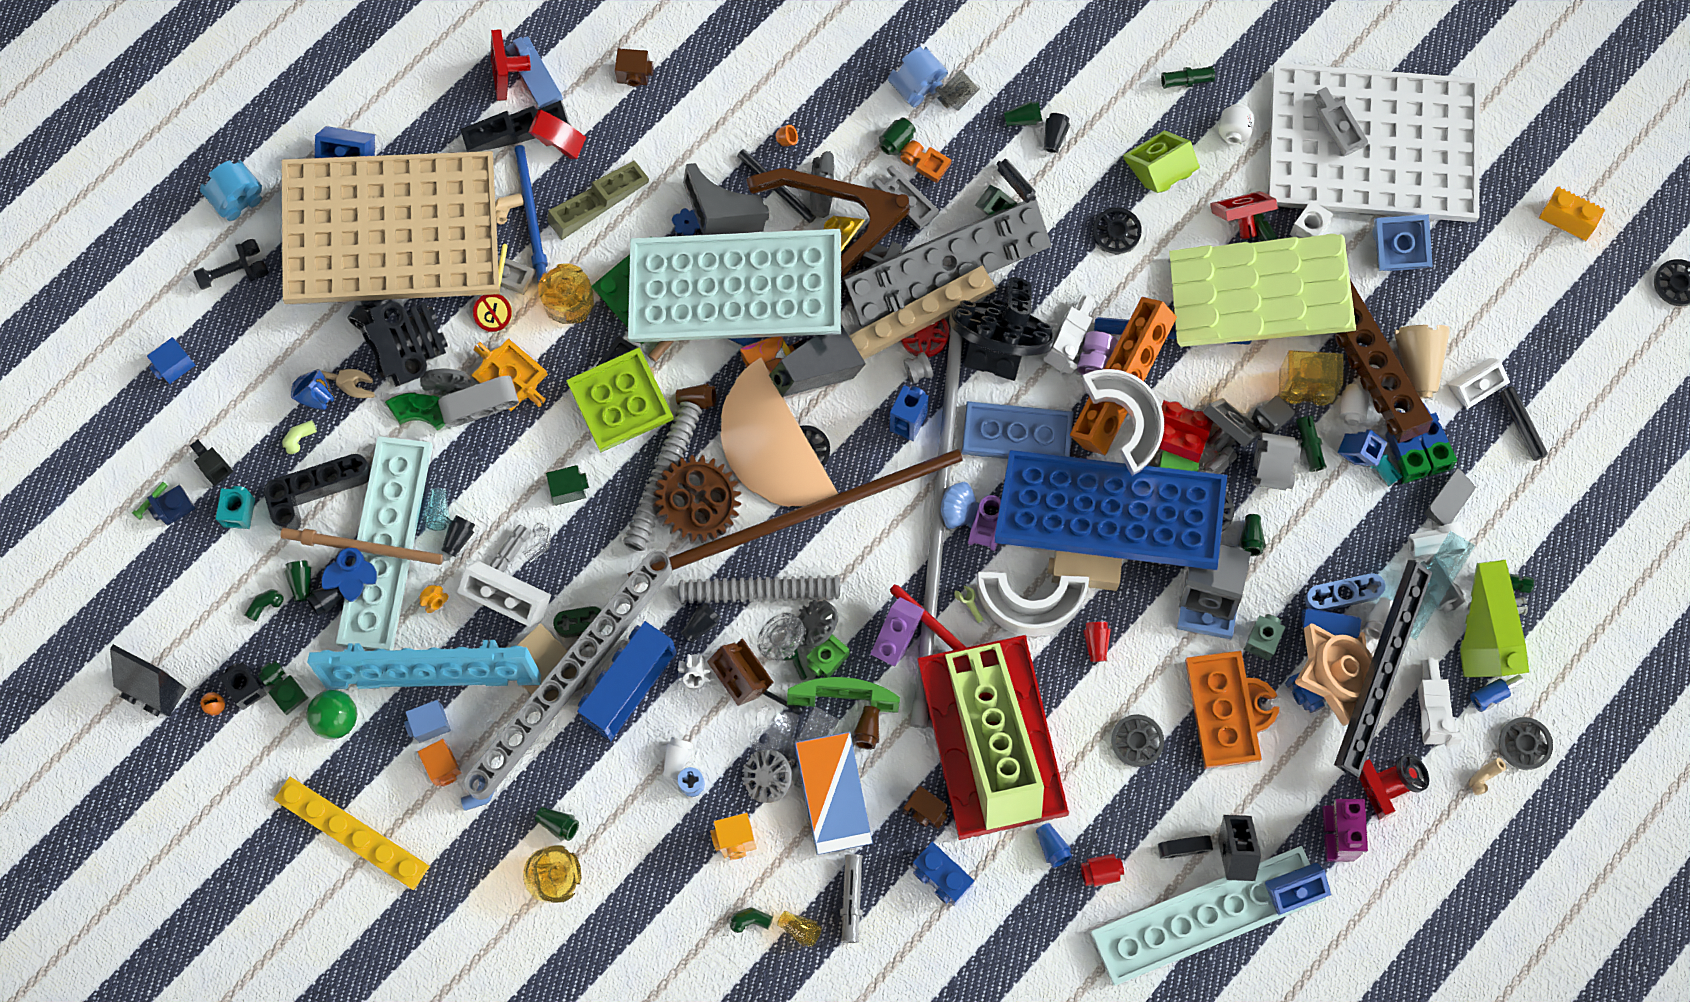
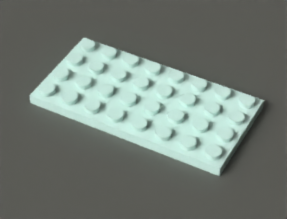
M840 229L631 238L628 340L630 342L841 334Z

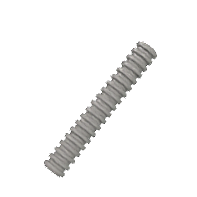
M681 402L679 405L681 409L677 410V417H674L673 420L674 424L670 426L671 432L667 433L668 439L664 440L665 446L660 450L662 454L658 455L659 461L654 464L656 469L652 470L651 474L653 476L649 477V484L645 486L647 491L642 493L643 499L639 500L640 507L636 508L637 514H634L632 517L634 522L629 524L631 529L627 530V537L623 539V543L633 550H646L645 543L649 542L648 536L653 533L651 528L655 527L656 523L654 521L659 518L656 515L662 510L661 507L653 506L656 501L660 500L659 497L653 495L655 490H661L656 485V482L658 480H665L661 473L664 470L670 472L668 466L672 462L678 466V460L681 457L684 458L682 453L686 452V445L690 443L689 438L693 436L692 431L696 429L695 423H698V416L702 414L700 407L691 402Z
M818 575L817 578H813V576H809V578L800 576V579H796L795 576H792L791 579H787V576H783V579L778 577L770 579V577H766V580H762L761 577L753 580L752 577H749V580L740 578L737 581L736 578H732L731 581H727V578H723V581L715 578L714 581L706 579L704 582L701 579H697V582H693V579H689L688 582L681 579L678 583V596L681 604H685V601H689V604H693L694 601H698V604H701L702 601L710 603L711 600H715V603H719V600H723L724 603L732 600L735 603L736 600L745 602V599H749V602H753L754 599H758V602H762V599H766L767 602L771 599L779 601V598H783L784 601H787L788 598H792V601H796V598H801V600L809 598V600H813V597H818V600H822V597H826L827 600H830L831 597L839 599L840 577L834 575V578H830V575H826V578H821V575Z

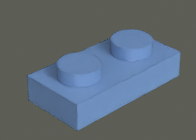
M1180 607L1177 629L1232 639L1236 614L1233 620L1228 621L1213 617L1208 613L1202 614L1186 609L1187 607Z

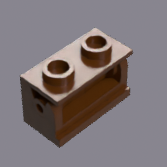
M743 638L737 644L734 642L722 645L707 661L737 706L758 699L774 683Z

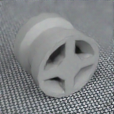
M924 352L919 353L914 359L906 358L903 360L905 370L912 384L918 383L921 378L933 377L931 364Z

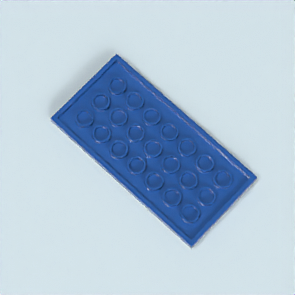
M1010 450L995 531V543L1217 570L1227 475L1145 466L1137 474L1131 476L1125 463Z

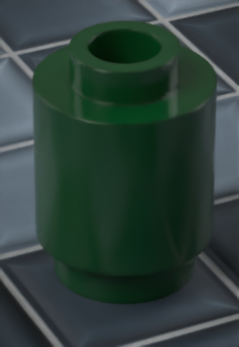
M904 117L895 120L879 137L880 149L887 155L897 156L907 142L914 138L913 134L916 132L914 125Z

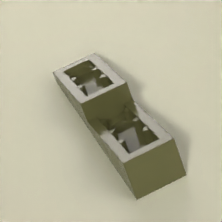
M634 160L593 181L592 187L587 191L548 210L547 222L560 239L563 240L647 184L649 178Z

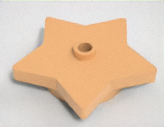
M1311 623L1304 628L1309 660L1295 680V683L1324 697L1340 723L1346 726L1351 719L1373 656L1366 647L1364 632H1360L1358 638L1347 635L1335 636Z

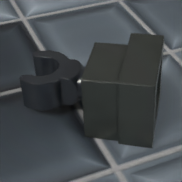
M199 439L189 445L198 456L194 462L214 487L234 472L213 447L207 450Z

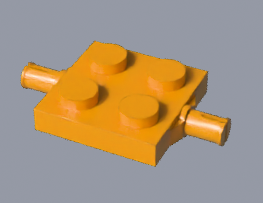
M508 338L499 348L492 351L481 342L477 343L478 347L475 345L473 351L483 358L481 366L471 375L478 384L501 376H511L519 403L529 398L540 407L542 405L541 402H545L546 398L535 389L548 375L547 371ZM516 406L509 408L508 410L511 412Z

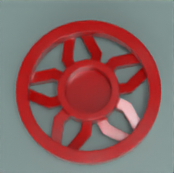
M943 318L912 334L914 338L901 339V343L907 352L916 357L919 353L924 352L922 345H927L924 353L927 357H932L940 353L948 343V324ZM939 322L942 323L945 332L941 331L940 329H936L939 325ZM935 334H939L943 337H935ZM916 342H918L917 346L919 351L911 348L908 344H915ZM931 342L941 343L937 348L930 351Z

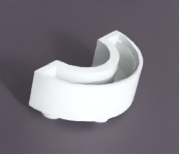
M1102 369L1083 375L1081 381L1093 404L1103 401L1115 402L1124 407L1131 415L1134 425L1133 437L1129 443L1121 448L1119 453L1131 476L1137 474L1150 462L1162 441L1164 417L1158 398L1145 382L1124 371Z
M978 572L977 575L978 596L989 617L1007 631L1026 636L1047 635L1066 626L1080 610L1089 585V577L1061 576L1058 588L1051 596L1044 600L1030 601L1022 599L1012 591L1008 585L1006 573Z

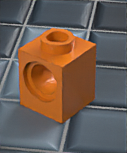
M444 739L417 751L431 781L436 786L440 784L441 786H447L457 780L456 776L462 774L448 743Z

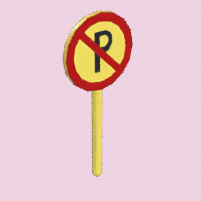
M507 244L502 245L498 266L499 285L501 284ZM500 294L482 295L475 302L473 317L481 329L488 332H497L504 329L510 323L512 307L509 301Z

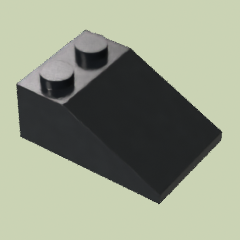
M113 644L110 648L113 687L122 692L119 697L135 705L136 701L145 704L143 710L156 717L160 713L170 717L187 688L162 669Z

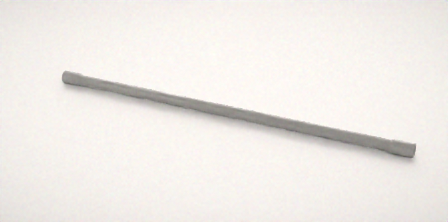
M952 327L950 329L938 456L952 451L963 337L955 332ZM951 466L936 472L923 608L935 619L945 522L941 514V502L944 493L949 488ZM923 622L918 658L933 655L935 633ZM917 667L915 698L912 704L910 726L914 728H927L928 706L919 667Z

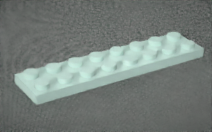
M377 437L357 540L413 549L432 451L431 442ZM361 552L365 561L373 564L375 567L377 581L373 585L364 584L361 595L353 602L344 600L336 644L348 647V643H353L354 646L355 643H360L362 648L367 650H393L410 560Z
M1299 846L1260 862L1255 881L1226 880V877H1223L1092 930L1090 933L1113 987L1326 900V898L1281 915H1278L1274 908L1265 882L1310 865L1303 847Z

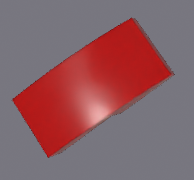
M542 110L537 111L529 129V133L545 146H554L569 159L578 158L586 136L569 124Z

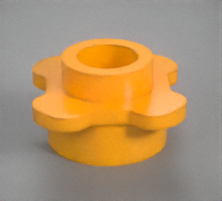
M430 585L421 592L419 603L421 606L426 607L425 611L427 613L438 610L448 600L449 596L447 593L442 592L443 588L441 586Z

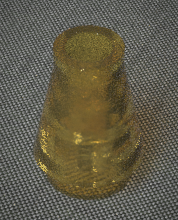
M786 910L781 914L777 926L783 928L803 947L806 945L813 947L822 931V927L817 925L816 920L792 914Z

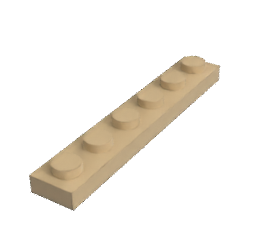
M982 265L904 306L905 308L899 309L849 335L863 360L901 341V339L907 338L950 315L952 309L959 305L962 300L975 302L996 291L995 285Z

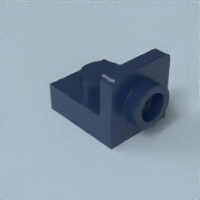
M180 484L158 498H155L152 494L147 497L151 504L148 510L156 521L161 519L167 526L196 509Z

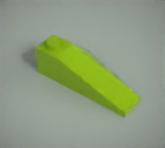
M1506 559L1477 563L1471 590L1472 600L1469 615L1467 614L1465 624H1467L1464 640L1461 641L1460 647L1463 677H1502L1529 673L1525 638Z

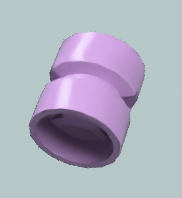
M1098 331L1088 332L1082 345L1084 353H1081L1079 356L1077 371L1081 375H1085L1089 372L1104 369L1118 340L1107 333Z

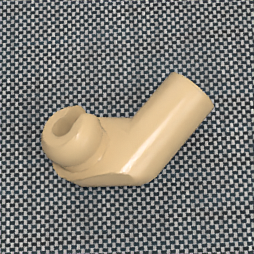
M1496 758L1482 766L1469 780V788H1472L1475 795L1479 796L1486 793L1488 786L1485 782L1506 770L1504 761Z

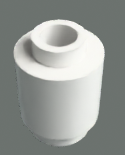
M1349 384L1342 392L1339 418L1347 425L1357 426L1367 419L1369 394L1363 389L1362 385Z

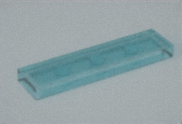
M1452 531L1449 532L1427 567L1433 573L1410 637L1415 640L1421 634L1476 545Z

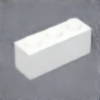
M480 561L465 568L457 592L529 627L543 619L551 594Z

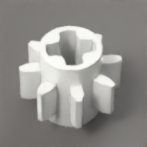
M688 654L685 662H678V681L683 680L687 688H702L704 681L710 682L711 667L705 662L701 654Z

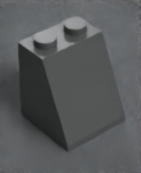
M1220 544L1217 570L1189 567L1179 607H1187L1186 609L1202 614L1208 613L1213 617L1228 621L1233 620L1242 599L1251 552H1247L1238 546L1229 547Z

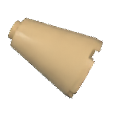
M1412 325L1394 330L1404 371L1421 399L1433 398V393L1438 392L1450 334L1448 326L1437 325V330H1433L1428 325Z

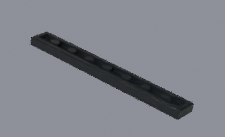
M1416 560L1407 561L1334 766L1353 777H1359L1433 573Z

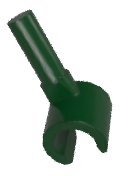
M793 644L782 646L784 661L793 659L801 681L807 679L800 663L797 647Z

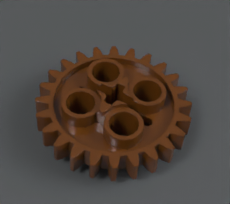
M690 455L688 463H686L681 457L678 460V466L672 462L668 466L670 472L664 470L661 473L665 480H658L656 482V485L661 490H655L653 495L659 497L660 500L656 501L653 506L661 507L662 509L656 516H665L666 520L662 526L670 524L672 526L670 530L671 535L678 530L680 532L679 540L689 535L690 543H693L697 536H699L701 543H704L708 535L713 541L717 538V532L721 535L727 532L724 526L730 528L734 525L730 518H737L739 516V513L733 509L739 508L742 504L735 500L736 497L741 495V492L733 491V487L738 484V481L730 482L729 478L732 475V471L724 474L722 471L725 464H721L718 468L715 467V458H712L709 463H705V456L702 455L698 462H696L695 457ZM689 475H696L700 480V486L692 485L689 481ZM678 484H682L684 489H680ZM711 491H716L721 495L720 503H716L711 499ZM697 494L701 497L698 504L694 502ZM678 495L682 497L684 507L676 506L673 502V496ZM711 509H714L717 514H713ZM695 512H701L705 515V524L696 521Z

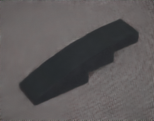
M560 100L540 109H536L533 105L511 115L508 111H504L464 127L460 131L467 152H478L535 139L529 133V129L538 110L545 111L570 125L564 104Z

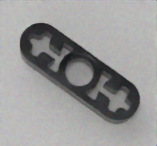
M1011 277L1005 289L1004 317L1015 325L1023 326L1027 324L1032 312V286L1025 279Z

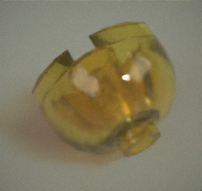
M562 845L542 847L531 854L524 865L523 882L526 890L534 899L543 903H562L574 896L575 893L573 892L576 885L580 884L582 877L579 860L573 852L570 853Z

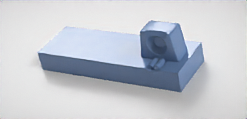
M528 36L525 38L519 37L513 40L512 44L506 46V51L510 57L530 56L531 71H520L519 74L539 109L563 100L561 92Z

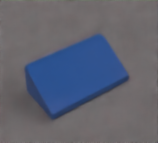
M1304 609L1301 612L1303 629L1312 623L1333 635L1359 637L1362 621L1360 617L1313 609Z
M1318 863L1310 864L1265 882L1266 889L1278 915L1332 895L1325 870Z

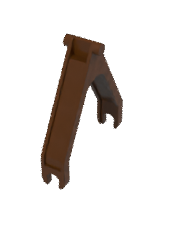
M779 168L746 179L751 194L788 186L855 202L867 211L870 217L867 231L841 256V278L863 258L865 251L869 252L910 213L909 198L905 194L898 195L791 169Z

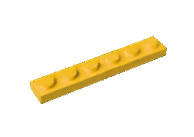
M291 776L273 799L412 890L416 888L430 867Z

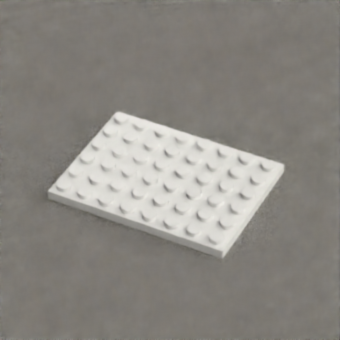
M1274 63L1268 195L1276 198L1277 207L1305 209L1312 200L1328 211L1389 216L1429 214V219L1465 222L1478 221L1480 78ZM1327 87L1333 98L1338 97L1339 100H1344L1368 140L1366 147L1343 156L1318 115L1319 113L1316 109L1318 104L1314 98L1318 90Z

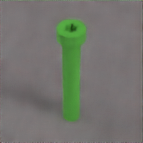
M162 482L152 495L158 498L168 485ZM147 499L137 511L134 510L132 512L139 520H141L142 514L151 505L149 500Z

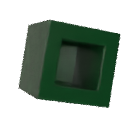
M578 465L546 473L551 498L555 506L587 498L585 489L589 488L586 472H580Z

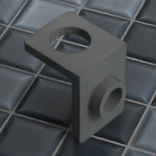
M1276 395L1262 408L1258 406L1251 419L1265 433L1274 434L1295 415V412Z

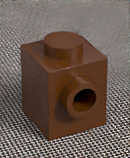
M618 48L615 63L617 83L627 84L632 87L647 86L648 77L653 76L654 61H650L648 51Z

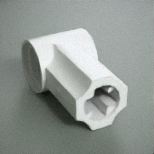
M1450 523L1440 526L1436 530L1410 534L1408 536V549L1413 559L1433 556L1434 554H1443L1444 557L1455 556L1467 551L1460 523Z

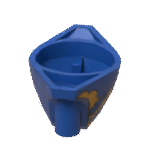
M320 369L299 376L292 383L291 398L304 406L326 410V403L328 401L332 403L335 400L331 387Z

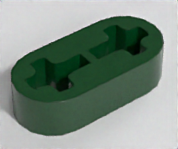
M596 606L561 611L553 619L554 629L559 636L564 638L581 636L590 625V622L582 621L591 619V614H596L597 616L601 609ZM565 618H568L570 622H578L569 625V630H564L562 626H559L563 624ZM606 625L602 626L599 632H601Z

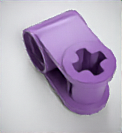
M989 495L981 500L971 528L968 545L976 543L990 547L992 551L996 550L995 531L999 511L995 515H988L984 510L988 506H995L999 510L1001 503L999 497Z

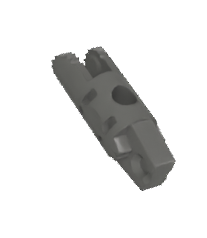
M826 151L822 153L821 157L818 156L813 159L811 174L834 179V155L831 151ZM810 192L811 214L821 218L828 216L833 197Z

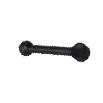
M768 690L763 693V695L792 709L795 715H801L804 712V708L801 705H787L786 700Z

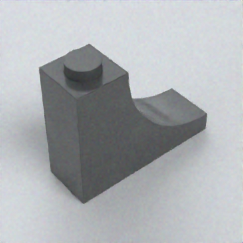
M696 163L686 164L683 184L703 235L764 231L765 222L769 219V209L767 205H764L760 195L740 194L726 190L705 177Z

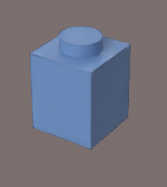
M438 700L406 711L408 721L404 722L409 737L414 736L419 743L451 731L444 708Z

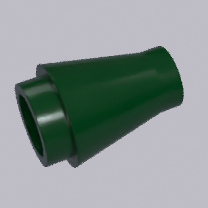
M1031 100L1004 112L1007 127L1037 125L1038 122L1043 121L1039 101L1032 102Z
M1248 514L1245 516L1238 544L1245 551L1251 552V556L1261 555L1263 549L1266 548L1261 516L1258 514Z
M307 560L289 562L285 564L286 570L284 574L292 591L294 602L306 601V597L310 596L311 567L308 566Z
M541 807L535 817V822L541 824L560 841L564 839L567 841L572 840L579 828V821L575 819L574 815L550 810L545 807Z

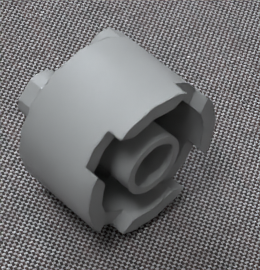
M1261 432V441H1257L1253 466L1257 470V476H1252V485L1285 491L1286 489H1293L1295 484L1293 463L1299 462L1301 447H1298V440H1295L1294 437Z

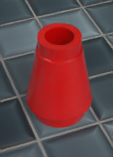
M1108 622L1085 623L1086 630H1083L1090 662L1107 661L1111 629H1108Z

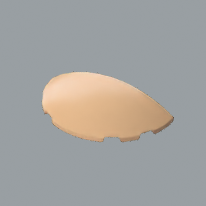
M759 358L739 375L726 396L723 405L720 434L724 454L731 469L750 491L757 493L769 502L781 506H807L838 494L787 405L785 398L780 395L769 376L770 372L762 358Z

